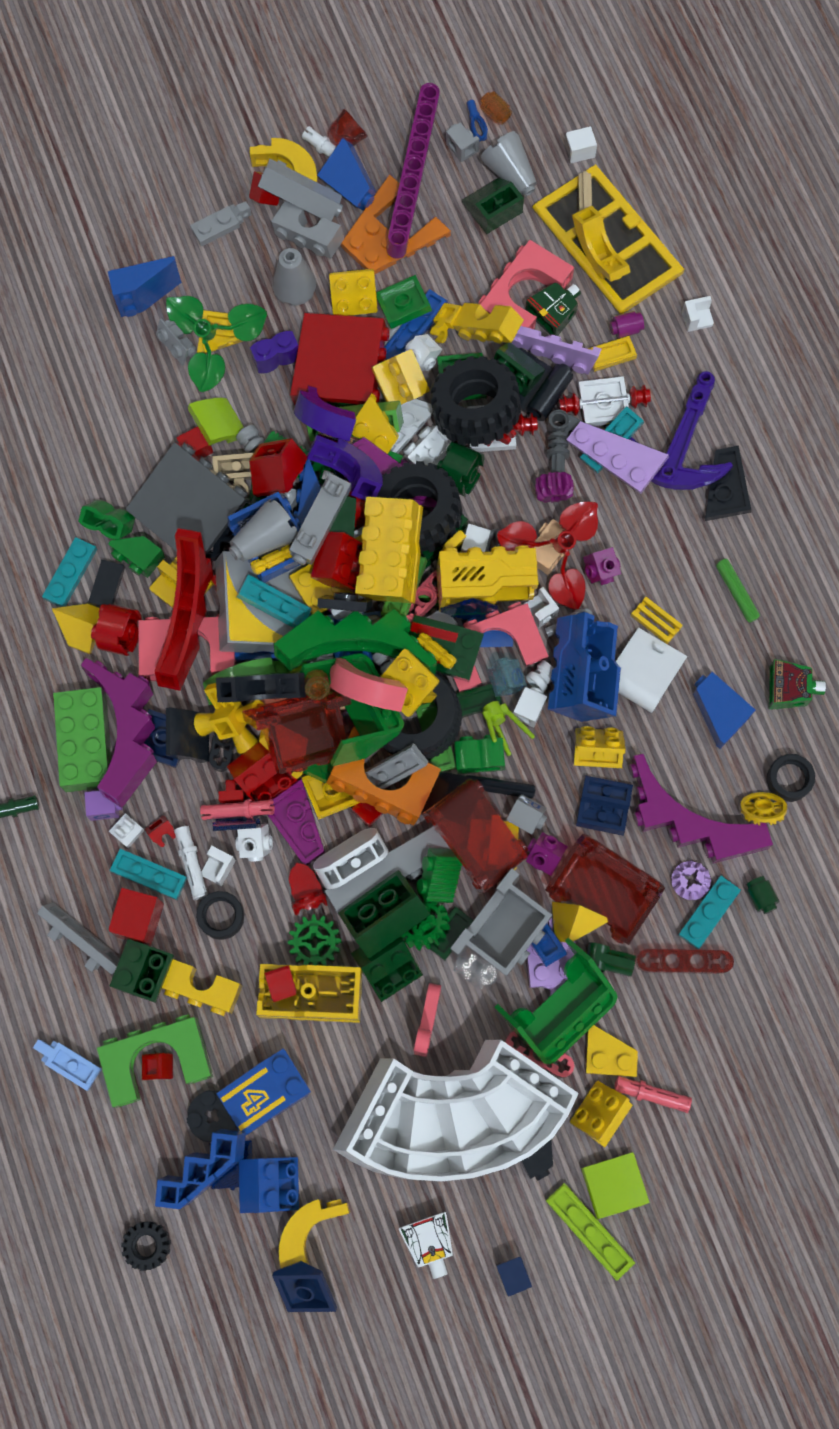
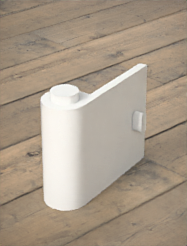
M638 627L616 660L617 664L621 667L619 694L652 713L687 656Z

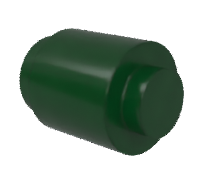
M760 876L746 884L748 888L747 893L757 912L763 911L765 915L777 909L776 904L780 901L769 880H766L764 876Z

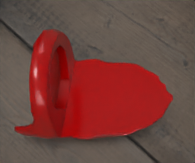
M296 863L290 870L289 884L291 886V894L295 900L291 903L294 914L298 916L301 909L312 910L318 908L320 903H323L325 906L328 903L314 871L305 864Z

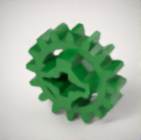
M422 902L431 915L411 928L414 935L410 934L408 930L401 936L409 948L415 945L417 950L420 951L422 946L425 945L429 950L431 943L434 942L437 946L439 945V937L446 938L444 930L450 929L448 924L450 917L445 907L440 905L439 902ZM432 912L435 913L438 916V918H435V916L432 915Z
M315 914L312 915L311 921H308L305 916L302 917L303 924L300 925L296 922L294 924L297 928L296 932H289L294 937L293 940L288 941V945L294 946L289 951L290 954H298L295 961L299 963L304 960V965H309L310 963L318 965L322 963L323 966H327L326 960L328 959L334 962L335 958L332 954L334 952L340 953V949L336 947V944L342 943L340 938L335 937L340 933L339 929L332 930L334 922L330 921L326 924L325 916H322L320 921L317 920ZM319 926L326 929L330 936H323L320 933ZM309 927V932L305 936L300 937L301 933ZM314 936H317L318 940L321 941V943H317L316 948H313L308 943L313 941ZM325 947H330L328 952L322 957H320V953L323 951V949ZM299 948L309 950L310 958L305 956Z

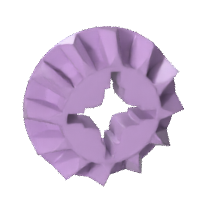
M691 860L683 862L675 868L672 873L671 883L674 891L680 897L687 900H697L708 892L711 879L709 870L701 863ZM696 872L695 880L698 882V884L696 885L693 883L687 889L686 887L688 880L685 878V876L687 875L690 877L692 874Z

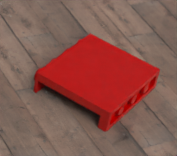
M304 313L290 393L294 405H296L299 391L306 392L308 386L317 388L318 397L324 402L364 404L372 393L377 398L376 402L379 403L380 390L378 389V382L372 367L386 361V348H384L385 341H389L390 329L386 327L384 318Z

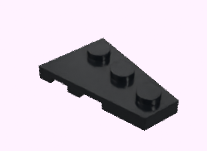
M739 445L715 451L713 465L731 462L733 467L722 478L710 485L705 521L751 513Z

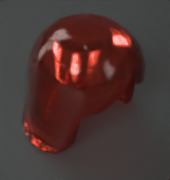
M346 109L341 111L340 115L331 123L328 129V137L336 147L342 138L355 146L361 140L368 137L367 133L358 125Z

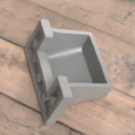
M511 868L497 886V891L469 928H465L450 949L460 958L466 949L469 948L498 971L508 976L517 963L522 965L528 958L530 953L527 950L531 944L537 945L543 938L545 932L542 930L551 919L552 914L515 887L519 881L520 874Z

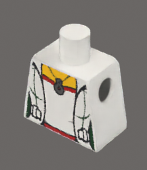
M446 1212L399 1228L418 1268L428 1264L433 1279L448 1274L443 1259L453 1256Z

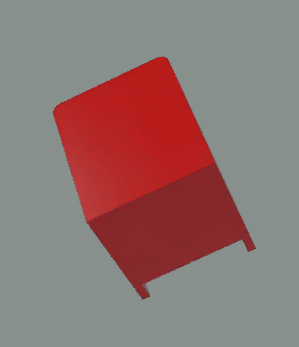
M121 888L109 925V932L117 938L131 939L151 946L164 903L158 897Z

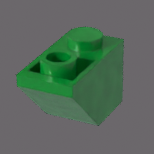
M144 536L111 540L108 543L112 551L110 553L111 556L120 563L125 561L129 564L128 568L138 576L142 574L148 578L165 558L162 549Z

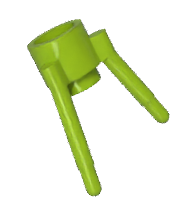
M493 701L482 709L492 741L494 743L497 742L495 728L498 737L503 738V746L507 756H510L511 752L499 726L505 722V715L531 739L535 738V735L509 710L506 703L500 705L499 701Z

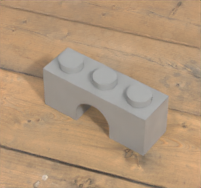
M284 201L271 221L277 237L282 240L292 241L300 248L310 249L318 256H325L331 259L344 240L341 225L323 217L317 225L306 228L307 219L304 209L287 201Z

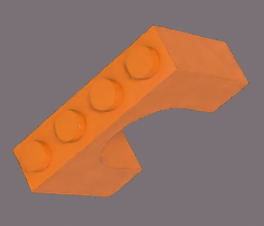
M353 727L348 739L359 736L356 727ZM365 759L334 766L326 782L333 790L345 792L353 796L356 801L370 804L378 812L388 813L396 817L399 822L413 826L420 817L441 771L440 768L427 763L425 767L412 773L407 784L397 790H383L373 785L367 778L364 770Z

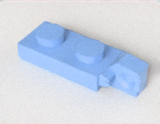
M38 1039L33 1047L44 1055L41 1061L46 1066L89 1091L102 1068L54 1040L49 1045Z

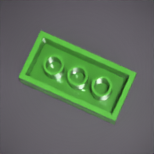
M101 687L53 693L60 787L65 792L98 789L97 786L106 774L112 760L107 695Z

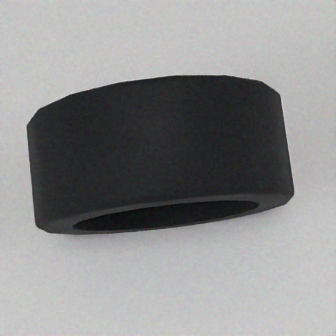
M798 754L780 756L772 763L767 772L769 790L772 794L780 796L787 802L801 800L812 790L815 784V771L812 764ZM787 764L799 767L805 775L803 787L794 792L783 789L777 781L778 770Z
M216 891L209 893L201 900L197 907L196 918L198 925L206 935L213 939L224 940L231 938L240 931L244 924L245 913L243 906L234 895L228 892ZM218 901H225L231 904L235 912L232 925L223 930L212 928L206 919L209 906Z

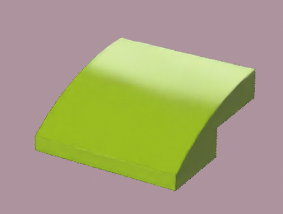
M227 398L200 400L190 403L188 406L191 416L209 445L224 440L227 443L237 440V434L244 428Z
M634 1152L581 1168L597 1219L650 1203Z

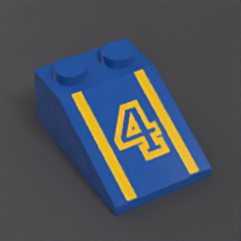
M283 1048L223 1088L216 1095L238 1131L246 1132L247 1136L308 1097L311 1091Z

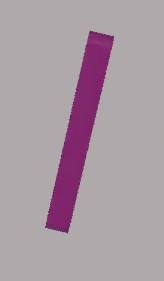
M433 83L422 85L419 93L388 234L387 253L393 258H402L407 252L438 108L440 90Z

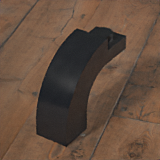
M272 673L216 678L217 702L306 697L304 673Z

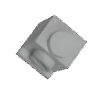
M461 122L452 125L446 131V145L460 162L479 152V138L477 136L474 137L472 132L468 128L466 129Z

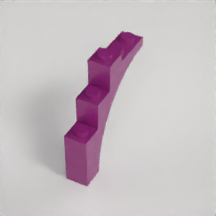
M86 658L81 664L86 676L100 685L110 697L117 719V739L114 755L106 774L97 788L103 797L123 808L157 763L152 754L154 751L144 744L155 729L151 721L152 716L143 710V707L153 696V692L149 686L150 682L140 675L136 677L129 673L124 678L118 672H109L101 662L97 660L93 662Z
M644 754L633 757L632 764H629L632 778L637 779L639 787H636L638 799L644 802L638 804L636 812H634V819L637 827L641 826L642 832L671 825L669 835L671 841L676 842L677 848L706 841V844H704L705 854L707 858H711L712 864L768 850L773 845L766 823L760 822V825L758 823L756 825L754 823L727 824L709 820L689 811L676 802L660 786L650 771Z

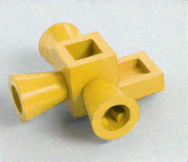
M216 683L207 685L204 691L216 710L214 713L196 714L194 726L200 736H206L215 731L220 740L232 737L237 753H245L258 743V739L245 726L247 723L262 724L265 722L267 711L264 703L261 700H255L243 706L241 702H217Z

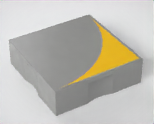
M223 551L215 561L217 595L220 604L218 618L220 651L243 653L274 652V643L294 628L236 597L248 574L256 579L258 577L253 573L248 560L244 562L240 559L236 560L229 551ZM308 563L299 565L269 580L266 584L304 604L291 583L289 576L307 566Z

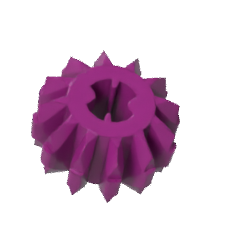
M549 472L535 479V494L539 501L544 503L560 502L562 500L566 501L573 496L574 483L572 476L566 472Z

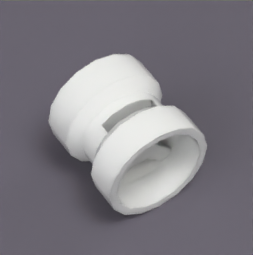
M542 660L537 665L536 671H531L525 678L532 687L544 692L547 689V684L552 682L551 673L554 668L547 661Z

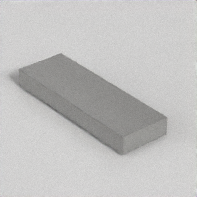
M413 743L366 769L365 774L373 785L380 789H385L422 769L429 761Z

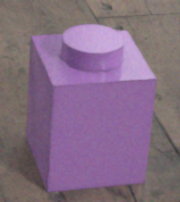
M100 791L85 792L86 816L90 821L120 818L119 810H123V808L103 797Z

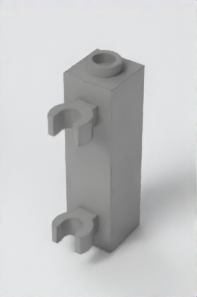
M269 159L258 187L319 218L323 217L332 221L334 216H339L343 207L340 204L342 195L335 192L334 188L327 184L323 186L286 167V163L280 160L276 162Z
M331 473L328 474L289 549L290 555L293 556L292 560L301 565L306 563L313 564L351 490V483Z

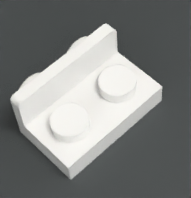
M437 425L427 426L418 434L419 440L416 443H410L403 450L405 453L403 459H406L411 464H416V461H424L425 465H428V463L437 465L447 455V448L453 441L447 439L446 435L439 431Z

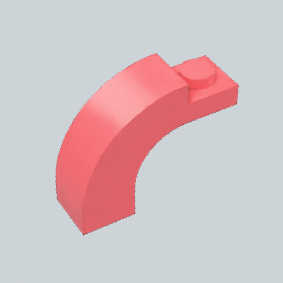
M336 658L335 665L330 670V687L338 693L371 706L401 712L408 690L401 682L365 673L342 658Z

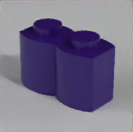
M292 331L280 332L272 339L260 340L250 347L252 359L258 373H269L279 365H289L296 361L298 343Z

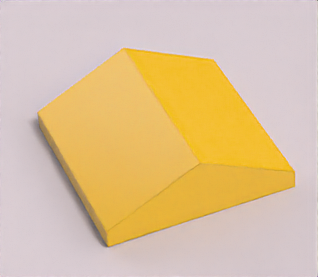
M311 776L302 777L303 784L318 820L360 803L353 796L345 792H337L330 785Z

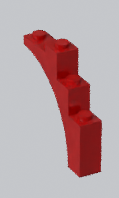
M178 528L175 533L177 549L175 600L167 638L154 672L159 687L180 691L200 649L197 631L207 612L204 594L213 577L211 559L205 557L201 532Z

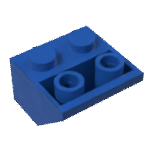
M298 1157L244 1159L239 1161L240 1213L299 1210Z

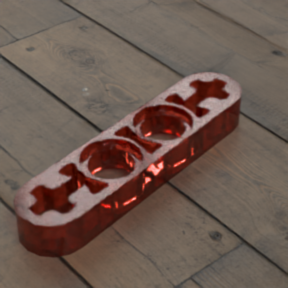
M645 949L637 955L635 961L638 969L645 973L724 974L730 971L734 965L733 956L724 950ZM646 954L649 955L650 959H658V954H662L660 960L662 968H658L659 963H651L648 968L645 963H641V959ZM673 954L679 959V965L676 968H670L666 965L665 959L668 955ZM693 955H699L703 958L704 965L702 968L692 967L690 959ZM708 955H711L710 960H718L721 955L724 960H728V964L723 969H721L720 964H711V969H708Z

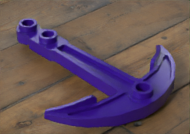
M704 371L697 376L696 385L693 386L686 403L684 416L666 453L669 455V458L651 480L656 485L673 490H693L714 483L733 467L731 462L718 465H700L699 470L682 467L699 418L703 415L711 390L714 388L715 377L708 371ZM633 437L629 439L631 441L636 442V440ZM670 472V473H672V474H671V475H666V474H664V473Z

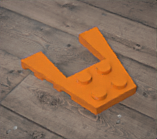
M391 175L384 181L375 194L372 204L365 208L341 243V247L364 269H373L374 275L397 264L398 260L414 255L417 250L425 246L428 248L436 244L437 240L451 236V230L437 217H434L409 239L407 252L402 258H393L388 255L387 242L389 230L376 218L396 202L400 183Z

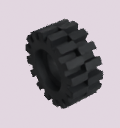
M147 1221L137 1223L129 1228V1231L123 1237L124 1242L121 1243V1247H123L122 1256H125L126 1263L132 1265L134 1269L146 1271L157 1268L161 1263L165 1262L167 1255L170 1253L169 1245H171V1240L168 1239L169 1234L167 1231L165 1232L164 1227L156 1224V1222ZM144 1235L151 1236L156 1243L154 1253L147 1257L140 1255L136 1247L137 1241Z

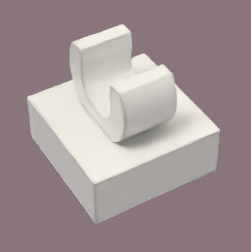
M126 813L109 830L127 848L145 831Z

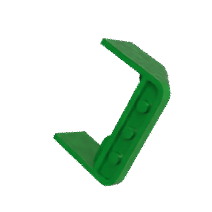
M364 654L338 657L346 659L355 668L365 673L380 677L371 659ZM336 658L304 664L299 672L305 674V689L316 687L323 698L327 700H342L359 733V736L341 740L330 762L332 767L368 758L397 737L404 727V721L398 711L387 710L356 701L330 687V670L335 665Z
M569 938L565 942L574 953V956L566 962L564 967V975L568 980L533 1013L527 1008H519L511 1015L499 1004L494 1007L510 1028L544 1064L556 1062L617 1001L616 991L594 960Z

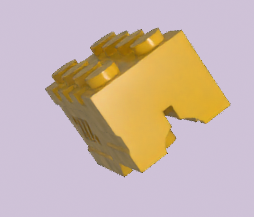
M366 497L364 511L366 519L361 537L363 545L359 555L360 572L357 576L355 593L374 601L415 604L421 555L419 540L423 507L411 499Z
M497 546L491 548V552H482L479 547L469 548L464 553H459L456 548H447L439 551L436 567L439 612L489 611L497 601L533 600L534 589L538 587L536 548L517 546L515 551H506L505 547Z
M260 964V993L257 1000L256 1013L260 1019L360 1023L363 977L361 967L289 965L296 988V995L273 1002L267 988L264 973L287 965Z

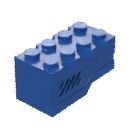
M587 612L557 618L556 635L559 639V644L554 647L553 654L557 666L551 673L554 690L549 693L548 710L580 722L616 717L621 667L615 661L618 626L610 622H594L595 616Z

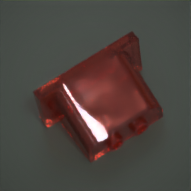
M326 687L306 693L304 698H287L244 710L242 715L246 723L258 731H263L277 773L302 772L307 770L308 766L314 764L325 765L331 762L341 740L346 739L340 707L350 705L351 699L338 693L331 687Z

